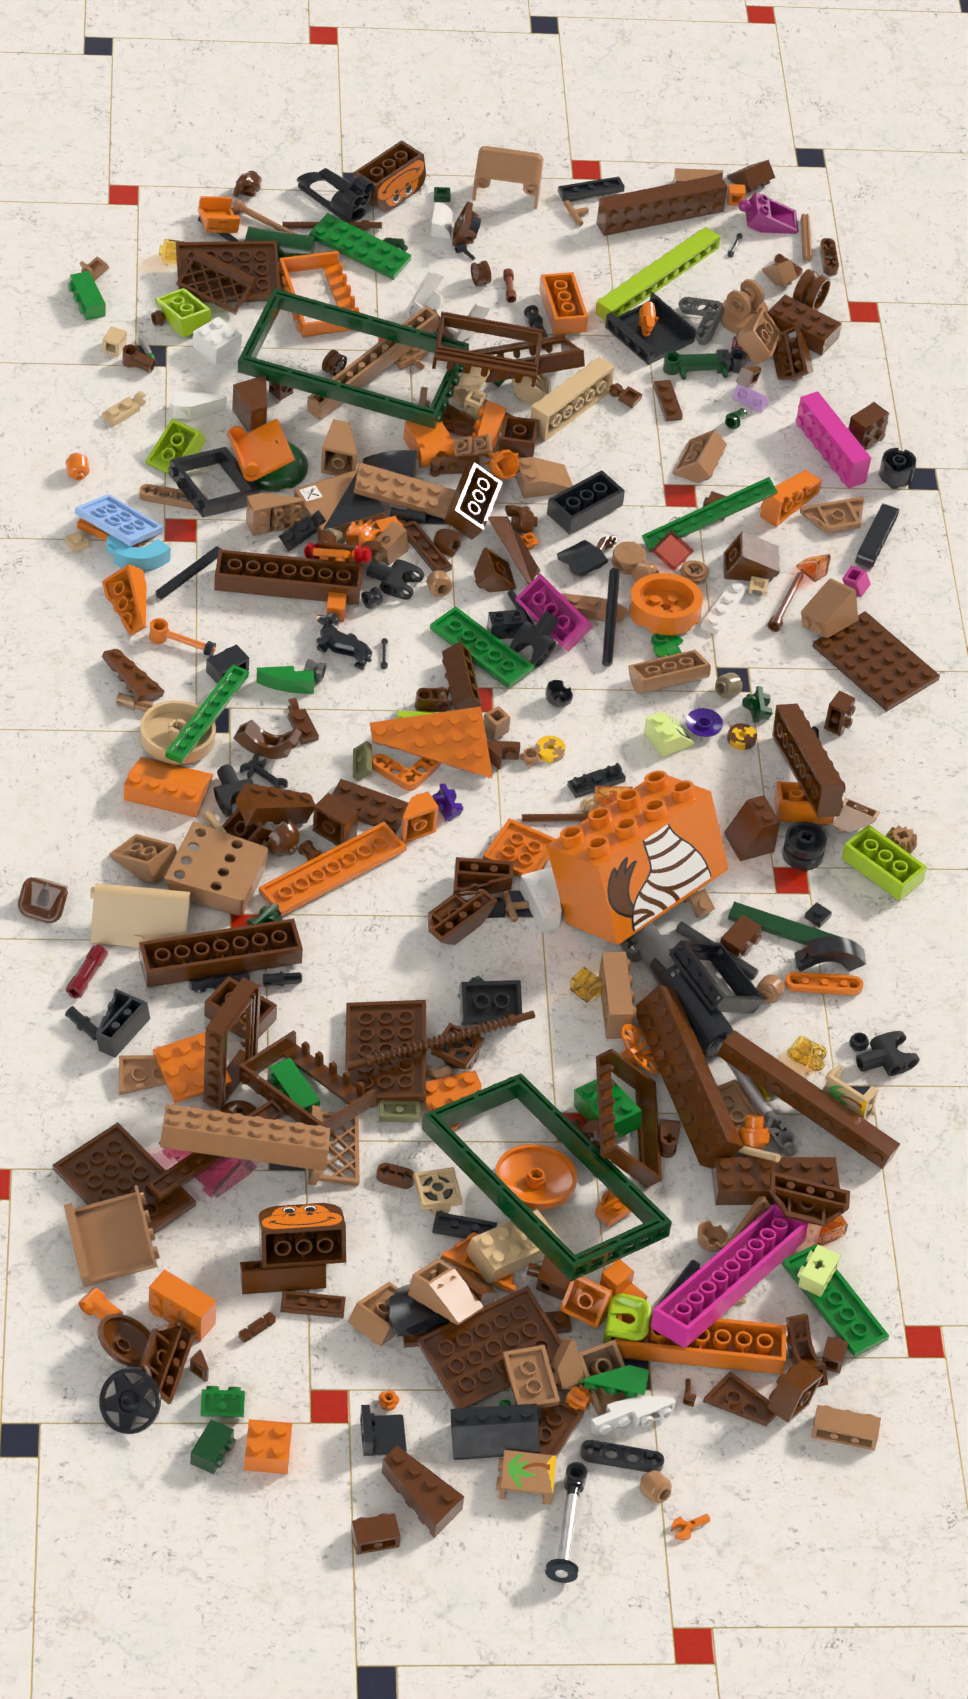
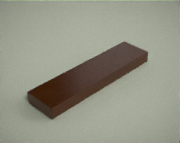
M416 521L403 525V528L407 530V541L433 572L437 570L444 572L452 570L451 563Z

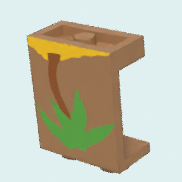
M504 1450L503 1458H499L498 1471H502L501 1477H497L496 1490H500L499 1499H504L505 1491L543 1495V1504L551 1505L556 1456Z

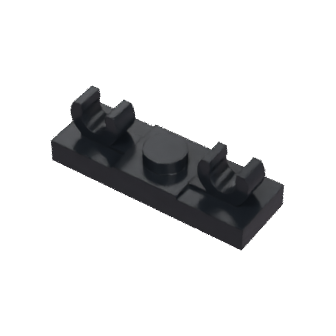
M617 762L615 765H608L602 770L583 774L578 778L574 777L567 782V786L575 798L625 782L626 776Z

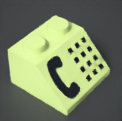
M664 712L646 717L644 733L662 757L695 745V742L675 717Z

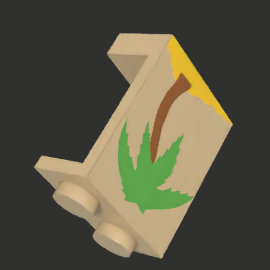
M839 1064L834 1070L831 1069L825 1077L827 1082L823 1087V1091L867 1120L873 1114L879 1089L872 1085L862 1095L839 1080L842 1065Z

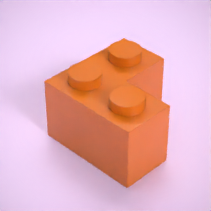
M622 1260L615 1261L602 1272L600 1285L612 1290V1297L623 1293L641 1297L647 1301L648 1296L632 1283L634 1270Z

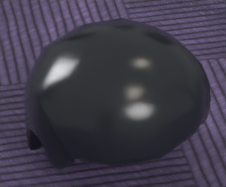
M552 680L547 684L545 697L551 705L565 707L572 702L573 693L571 687L566 688L562 680Z

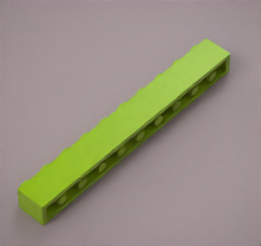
M707 227L697 231L693 236L675 246L674 249L665 253L658 260L653 261L652 264L643 268L626 282L621 283L607 295L599 298L596 302L595 314L606 321V315L611 312L618 317L630 311L650 297L651 292L656 293L718 250L721 236Z

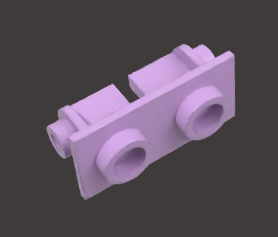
M737 384L732 398L762 413L764 406L769 404L768 397Z

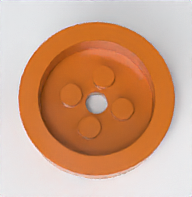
M670 573L650 574L640 578L632 586L629 614L639 627L649 628V632L660 635L682 634L690 631L692 626L699 623L703 594L694 582L683 576Z

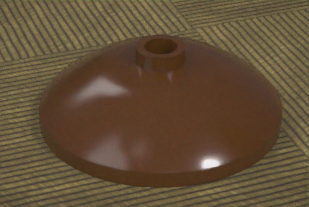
M111 1314L104 1317L97 1329L98 1339L104 1351L112 1359L123 1365L140 1367V1362L151 1334L150 1331L142 1323L127 1315Z

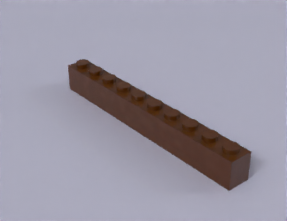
M736 1030L723 1042L717 1056L882 1170L894 1157L900 1146L899 1142Z

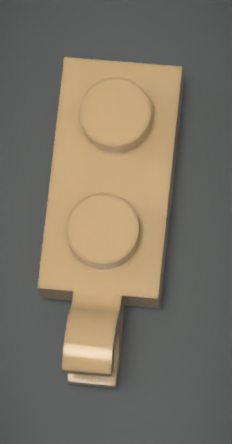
M139 391L133 399L128 396L103 411L102 418L113 427L140 411V406L146 403L143 399L146 394Z

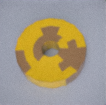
M544 736L536 743L535 749L538 751V755L542 757V761L558 762L565 755V744L558 737Z

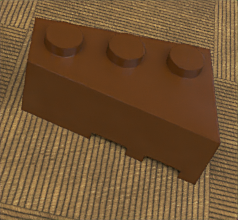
M456 857L453 894L463 891H478V889H485L490 894L511 890L514 861Z

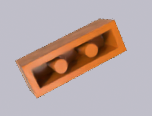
M487 400L484 406L481 405L477 415H479V419L477 418L473 428L475 432L472 433L471 438L489 434L492 441V451H494L507 408ZM483 454V456L488 458L490 456L489 454Z

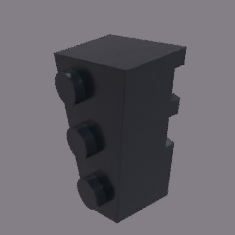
M115 988L112 1001L107 1006V1013L103 1016L96 1032L99 1051L114 1058L151 1019L147 1002Z

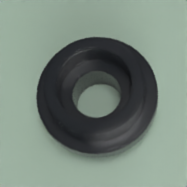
M858 1032L851 1036L849 1045L855 1051H865L869 1046V1040L864 1033Z

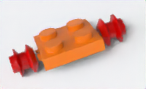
M310 542L304 548V555L310 559L350 563L363 562L367 564L372 558V551L368 546L362 548L361 545H357L352 552L338 549H322L318 543L313 544Z

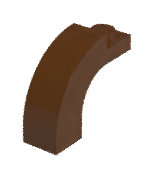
M250 720L239 726L233 739L253 754L259 753V756L269 759H282L288 757L291 750L298 745L301 732L295 728L285 734L274 735L264 731L253 720Z
M804 1313L786 1317L788 1333L786 1335V1343L792 1365H797L804 1360L823 1373L818 1387L828 1385L826 1364L819 1360L812 1344L808 1315Z

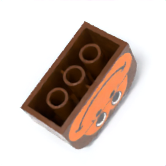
M401 140L353 172L354 180L359 175H363L374 183L369 203L381 211H389L419 191L424 184L426 178L424 154Z
M312 1203L273 1206L262 1210L259 1213V1254L262 1269L346 1263V1224L342 1209L334 1204Z

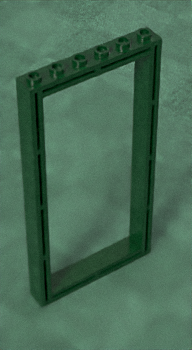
M273 289L238 359V373L252 377L265 375L266 381L434 429L437 423L441 422L442 412L448 407V399L453 396L454 386H457L459 383L460 373L463 374L464 365L454 363L453 370L446 371L432 404L428 408L256 358L280 309L432 353L435 352L437 334ZM442 336L440 346L469 351V343Z
M522 1073L478 1090L454 1102L445 1104L435 1110L428 1111L423 1116L422 1130L571 1282L669 1237L672 1221L607 1157L603 1158L600 1150ZM517 1098L643 1224L578 1254H574L466 1145L450 1126Z

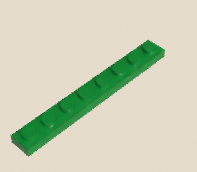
M767 477L642 535V539L649 552H652L669 536H672L675 540L683 538L776 495L777 489L770 477Z
M235 665L229 668L167 749L165 758L183 764L249 677V671Z

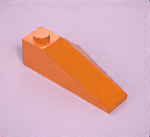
M128 564L104 579L102 583L108 601H111L114 606L113 609L120 615L123 625L129 634L133 636L146 628L147 585L143 570Z

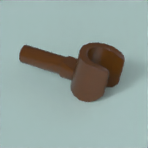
M686 1379L683 1404L694 1407L697 1395L691 1393L690 1379Z

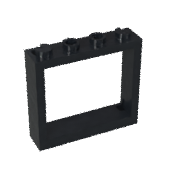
M227 447L196 453L170 461L168 474L202 518L244 508L247 505V496L260 494L261 492L254 481H247L243 477L237 460ZM219 464L241 492L207 500L186 471Z
M680 940L669 953L670 957L711 1012L753 1014L765 1001L722 943ZM700 960L711 961L736 996L725 995Z

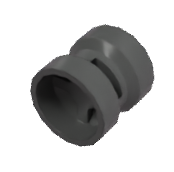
M307 659L304 671L313 670L314 678L322 681L326 671V663H315L314 660Z

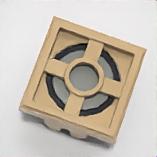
M454 1167L413 1173L422 1211L430 1210L435 1216L436 1211L449 1213L451 1206L462 1205L463 1200Z

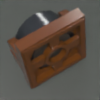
M466 202L454 223L452 246L457 247L455 244L460 242L473 244L474 239L477 237L481 218H479L476 212L472 211L473 203Z
M449 1023L441 1036L444 1033L447 1035L449 1032L454 1033L455 1030L459 1032L463 1028ZM476 1035L475 1038L473 1036L470 1039L466 1037L464 1041L460 1039V1042L455 1040L454 1044L449 1042V1045L444 1044L443 1047L439 1045L438 1048H435L434 1046L430 1054L442 1059L445 1065H450L454 1069L466 1070L468 1067L472 1069L474 1062L476 1063L478 1060L479 1050L485 1043V1038Z

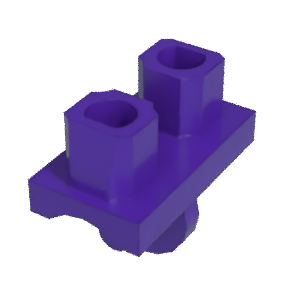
M440 784L439 791L433 794L432 797L439 806V811H441L445 821H451L453 816H460L464 808L461 803L454 802L457 798L455 790L448 789L446 784Z

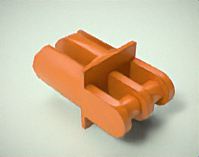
M652 302L644 303L643 307L639 310L640 320L637 326H641L644 337L650 335L658 320L655 306Z

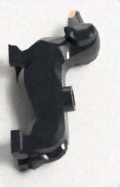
M331 612L326 616L316 615V621L323 625L320 630V637L316 639V643H318L317 650L326 653L330 648L334 653L354 657L359 661L354 664V667L364 670L367 662L370 663L372 661L371 648L366 643L358 640L356 635L338 631L340 620L336 613Z

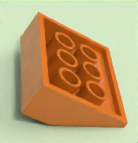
M140 757L129 771L124 783V800L197 818L214 774Z

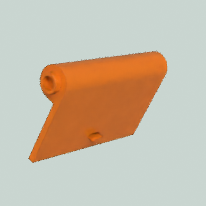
M277 418L248 433H245L244 429L240 426H233L227 432L243 477L247 481L257 480L295 461Z

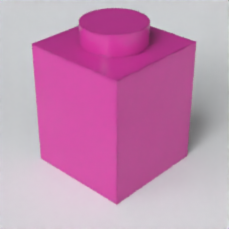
M851 566L842 578L843 583L855 589L856 596L862 597L871 585L867 572Z

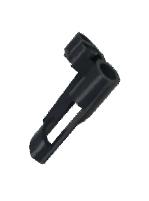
M324 168L319 172L305 173L297 178L299 189L343 221L356 222L365 216L367 212L366 205L371 198L374 183L363 175H359L351 183L331 170ZM317 181H326L339 191L329 201L311 189L310 185Z

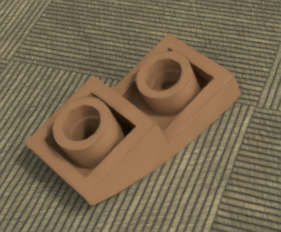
M489 434L474 438L467 436L453 440L455 456H477L493 452L491 436Z

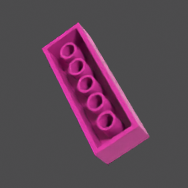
M818 391L801 396L795 419L797 426L802 429L805 436L809 438L815 449L821 453L823 459L828 462L831 469L836 472L841 482L848 489L866 483L871 462L870 455Z

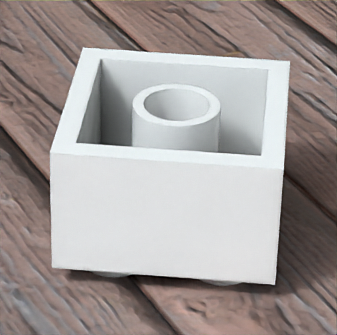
M220 317L193 331V347L214 364L220 363L241 350L242 334Z

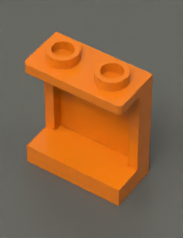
M200 196L198 213L205 232L238 233L240 217L233 213L231 207L232 197Z

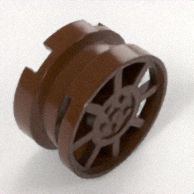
M488 262L472 263L470 271L475 286H480L482 283L490 284L491 270Z
M334 349L331 350L322 362V370L330 373L333 377L345 369L347 357Z

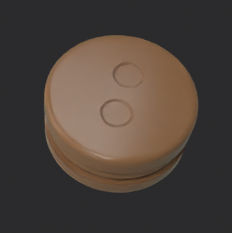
M621 542L613 550L612 565L614 568H618L620 573L631 575L632 569L639 562H645L646 552L641 545L635 542Z

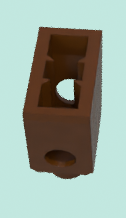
M544 1256L541 1266L529 1263L526 1275L538 1278L536 1289L563 1301L570 1280L546 1256Z

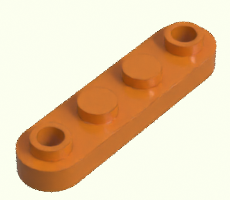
M790 972L786 975L785 986L793 992L856 996L862 992L863 981L858 976Z

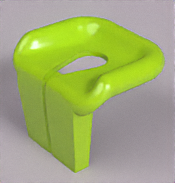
M623 1293L613 1296L608 1308L603 1343L611 1341L612 1337L632 1341L644 1339L649 1331L652 1314L649 1302L641 1297ZM630 1314L635 1318V1322L627 1324L616 1319V1315Z

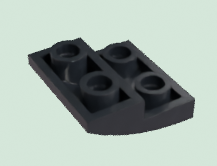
M583 540L557 553L558 560L568 564L570 572L580 577L609 563L606 556L587 540Z

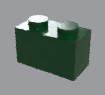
M211 1419L191 1451L190 1464L214 1474L217 1468L223 1466L227 1451H231L235 1445L234 1429Z

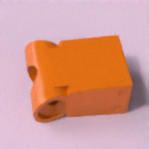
M405 421L403 439L410 450L416 451V459H418L420 469L431 466L430 462L433 457L455 456L453 439H450V434L442 421L437 423L435 429Z

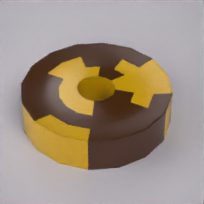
M734 724L728 730L727 741L733 748L748 750L756 744L757 732L748 724Z

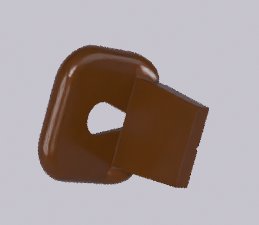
M27 878L22 885L18 900L19 911L26 917L45 923L58 921L63 914L68 895V886L44 878ZM43 889L48 890V904L45 907H41L37 902Z

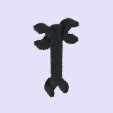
M259 753L254 754L252 760L240 766V773L248 771V779L253 777L255 771L272 783L275 788L281 789L282 787L279 785H283L285 788L288 787V781L285 778H276L263 769L266 766L267 759L264 758L262 761H258Z

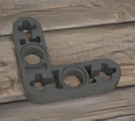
M694 297L682 298L678 304L682 313L703 316L695 338L701 345L708 344L725 310L720 301ZM705 305L703 309L698 310L699 306ZM708 321H714L711 325H706Z

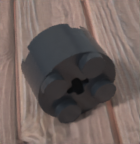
M899 448L886 450L879 469L881 480L892 489L910 484L913 481L916 468L915 455L906 449L904 451L899 450Z

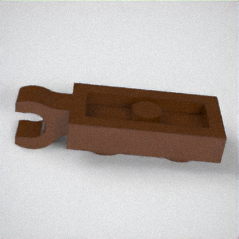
M296 698L288 699L290 705L288 706L289 713L287 718L292 728H297L301 732L298 739L300 744L319 740V735L306 709H299Z

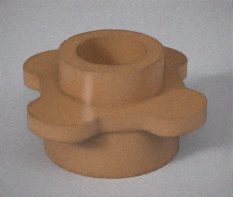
M527 748L524 750V753L519 755L520 760L525 761L529 767L542 760V757L538 755L539 753L535 748Z

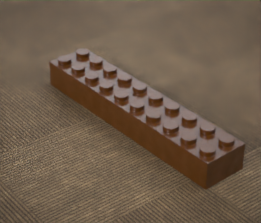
M659 984L636 1005V1017L697 1160L701 1166L712 1169L714 1157H732L744 1146L676 991Z

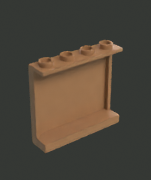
M137 1185L134 1186L136 1192L75 1209L72 1203L64 1205L79 1274L84 1287L158 1267L156 1259L160 1258L157 1246L153 1247L152 1241L155 1240L153 1228H148L147 1223L151 1222L149 1211H144L143 1207L144 1204H147L144 1192H139Z

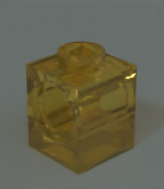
M583 967L571 978L570 991L588 1003L600 995L602 980Z

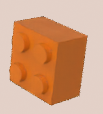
M249 1419L244 1471L288 1474L292 1423Z

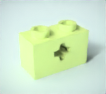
M817 1245L814 1252H809L806 1259V1267L802 1266L797 1275L800 1278L798 1287L821 1297L838 1267L841 1255Z

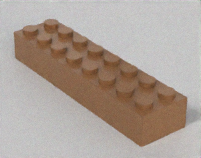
M166 1104L160 1147L325 1171L329 1152L330 1128L321 1125H305L301 1122L292 1123L280 1119L271 1120L260 1116L251 1117L239 1113L230 1114L219 1110L210 1111L198 1107L189 1108L178 1104Z

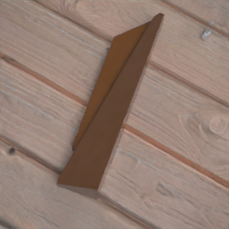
M508 516L487 517L529 585L536 575H539L540 569L517 531H513Z

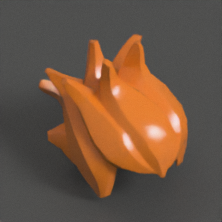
M510 450L488 453L492 458L485 462L484 465H489V473L499 480H509L516 476L519 469L518 453H512Z
M372 519L364 524L359 520L358 525L353 521L345 533L346 544L363 546L364 542L375 540L376 535L381 533L382 530L372 529L375 521L371 523Z

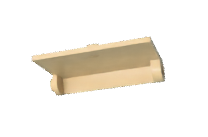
M96 883L95 887H91L90 898L94 900L90 943L139 947V942L186 935L190 892Z

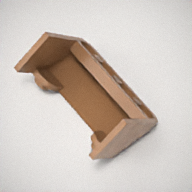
M491 146L481 147L478 151L472 200H476L478 188L489 187L491 179L523 184V191L528 195L535 196L534 209H537L541 188L543 156L534 152Z

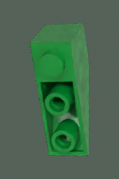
M628 1365L580 1379L578 1383L583 1384L584 1388L589 1390L605 1389L604 1393L617 1395L618 1392L625 1394V1398L640 1397L645 1395L649 1370Z

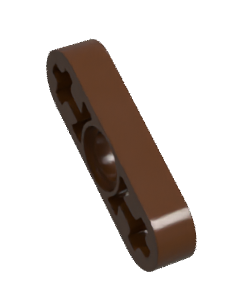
M823 238L819 247L823 272L826 275L834 276L838 273L839 269L835 241L831 238Z

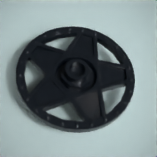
M125 1368L116 1371L102 1386L99 1396L101 1415L105 1422L117 1432L136 1434L146 1430L156 1420L161 1407V1394L157 1383L148 1373L140 1369ZM125 1373H135L144 1378L132 1384ZM114 1380L116 1394L105 1399L108 1387ZM151 1388H153L155 1395V1407L146 1399ZM107 1411L118 1412L119 1426L110 1419ZM137 1416L149 1419L141 1427L132 1429Z

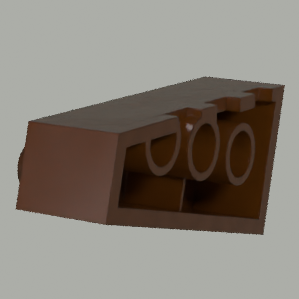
M398 1445L383 1459L381 1473L397 1493L403 1496L405 1503L415 1511L418 1519L423 1525L425 1524L428 1527L430 1534L435 1538L462 1511L464 1496Z

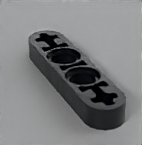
M596 1440L584 1441L580 1449L581 1458L591 1463L643 1472L653 1470L660 1472L664 1465V1456L654 1450ZM588 1448L592 1449V1454L588 1453ZM607 1451H614L617 1457L608 1458L605 1453ZM633 1454L639 1460L637 1462H630L627 1456ZM652 1459L656 1460V1465L652 1464Z

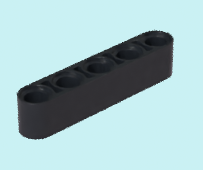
M882 503L857 553L856 564L873 568L896 522L899 508Z

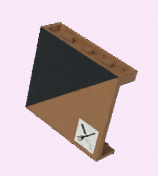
M357 470L294 489V497L305 499V509L311 518L319 510L326 519L325 523L318 526L319 531L332 528L341 531L345 536L346 530L353 521L358 525L359 520L364 524L372 519V523L373 521L386 518V510L379 500L353 493Z

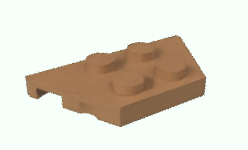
M864 496L804 506L800 508V514L827 534L858 529L861 525Z

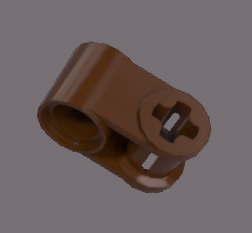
M444 687L419 688L416 691L414 707L417 711L446 712L451 708V702L448 700L449 691Z
M660 1118L659 1141L660 1155L662 1157L671 1158L675 1155L681 1121Z

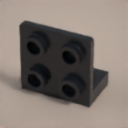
M370 1404L361 1405L360 1426L363 1456L388 1455L397 1445L407 1452L403 1415L375 1416L374 1413L370 1412Z

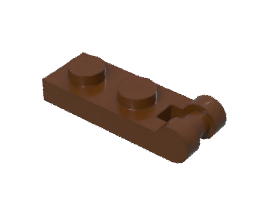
M479 455L433 457L430 462L429 474L432 477H438L440 474H462L473 463L479 465Z

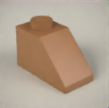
M792 260L762 268L763 273L775 285L782 284L785 287L791 285L793 280L798 279Z
M563 1339L550 1364L556 1387L561 1389L579 1384L578 1380L585 1378L575 1340Z

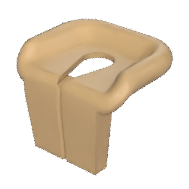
M471 366L470 373L465 374L463 372L458 385L454 386L452 397L459 407H464L465 398L470 390H480L488 375L486 377L480 375L482 368Z

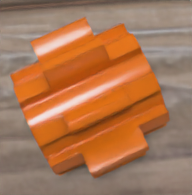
M580 1384L579 1387L574 1385L569 1391L565 1403L576 1410L579 1409L585 1412L592 1401L593 1395L583 1385Z

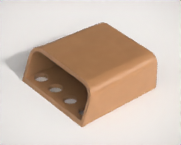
M193 821L164 879L169 890L190 892V902L236 916H242L266 870L268 848ZM194 844L197 845L199 849L196 851H191L188 847L189 845ZM184 858H188L192 861V863L189 865H185L181 862V860ZM181 872L185 877L178 879L175 878L174 874Z

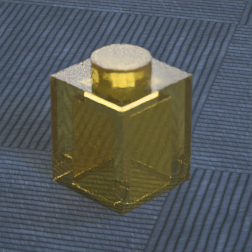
M164 239L163 245H160L159 248L162 262L177 264L176 242L185 241Z

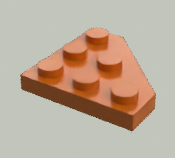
M476 1070L427 1081L426 1101H423L427 1112L481 1090L482 1085ZM460 1122L450 1126L453 1131H457Z

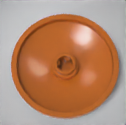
M538 1144L516 1146L506 1151L496 1164L495 1174L530 1209L543 1210L555 1208L567 1202L575 1192L577 1184L576 1168L566 1155L554 1148Z

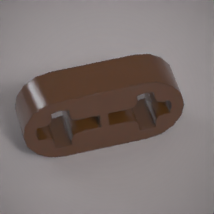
M382 1163L377 1168V1180L383 1184L402 1189H409L414 1185V1171L409 1168L390 1163Z

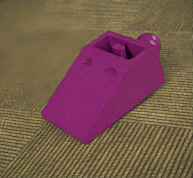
M755 192L749 200L742 199L738 203L739 210L746 212L747 226L758 232L797 234L799 232L796 210L768 198L764 194Z

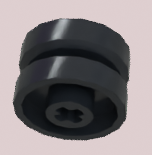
M798 822L791 825L787 829L782 850L784 861L797 870L807 871L817 868L822 863L827 837L825 832L814 823Z

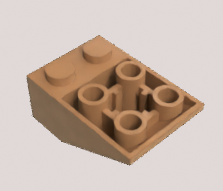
M270 493L247 496L246 523L252 536L293 527L304 519L305 499Z
M436 1259L412 1275L408 1295L434 1312L444 1316L452 1323L460 1325L484 1308L458 1272L439 1259Z

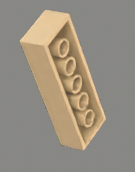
M598 357L594 361L589 362L586 367L580 369L575 375L569 377L563 384L557 386L552 392L546 394L540 401L535 402L531 407L530 419L539 420L537 437L544 442L607 396L613 383L615 367Z

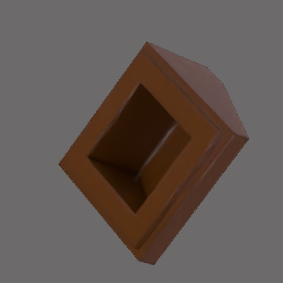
M198 1350L190 1358V1371L204 1382H207L209 1368L202 1350Z

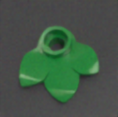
M658 633L652 636L653 651L658 657L682 653L678 647L683 642L682 638L676 635H660Z

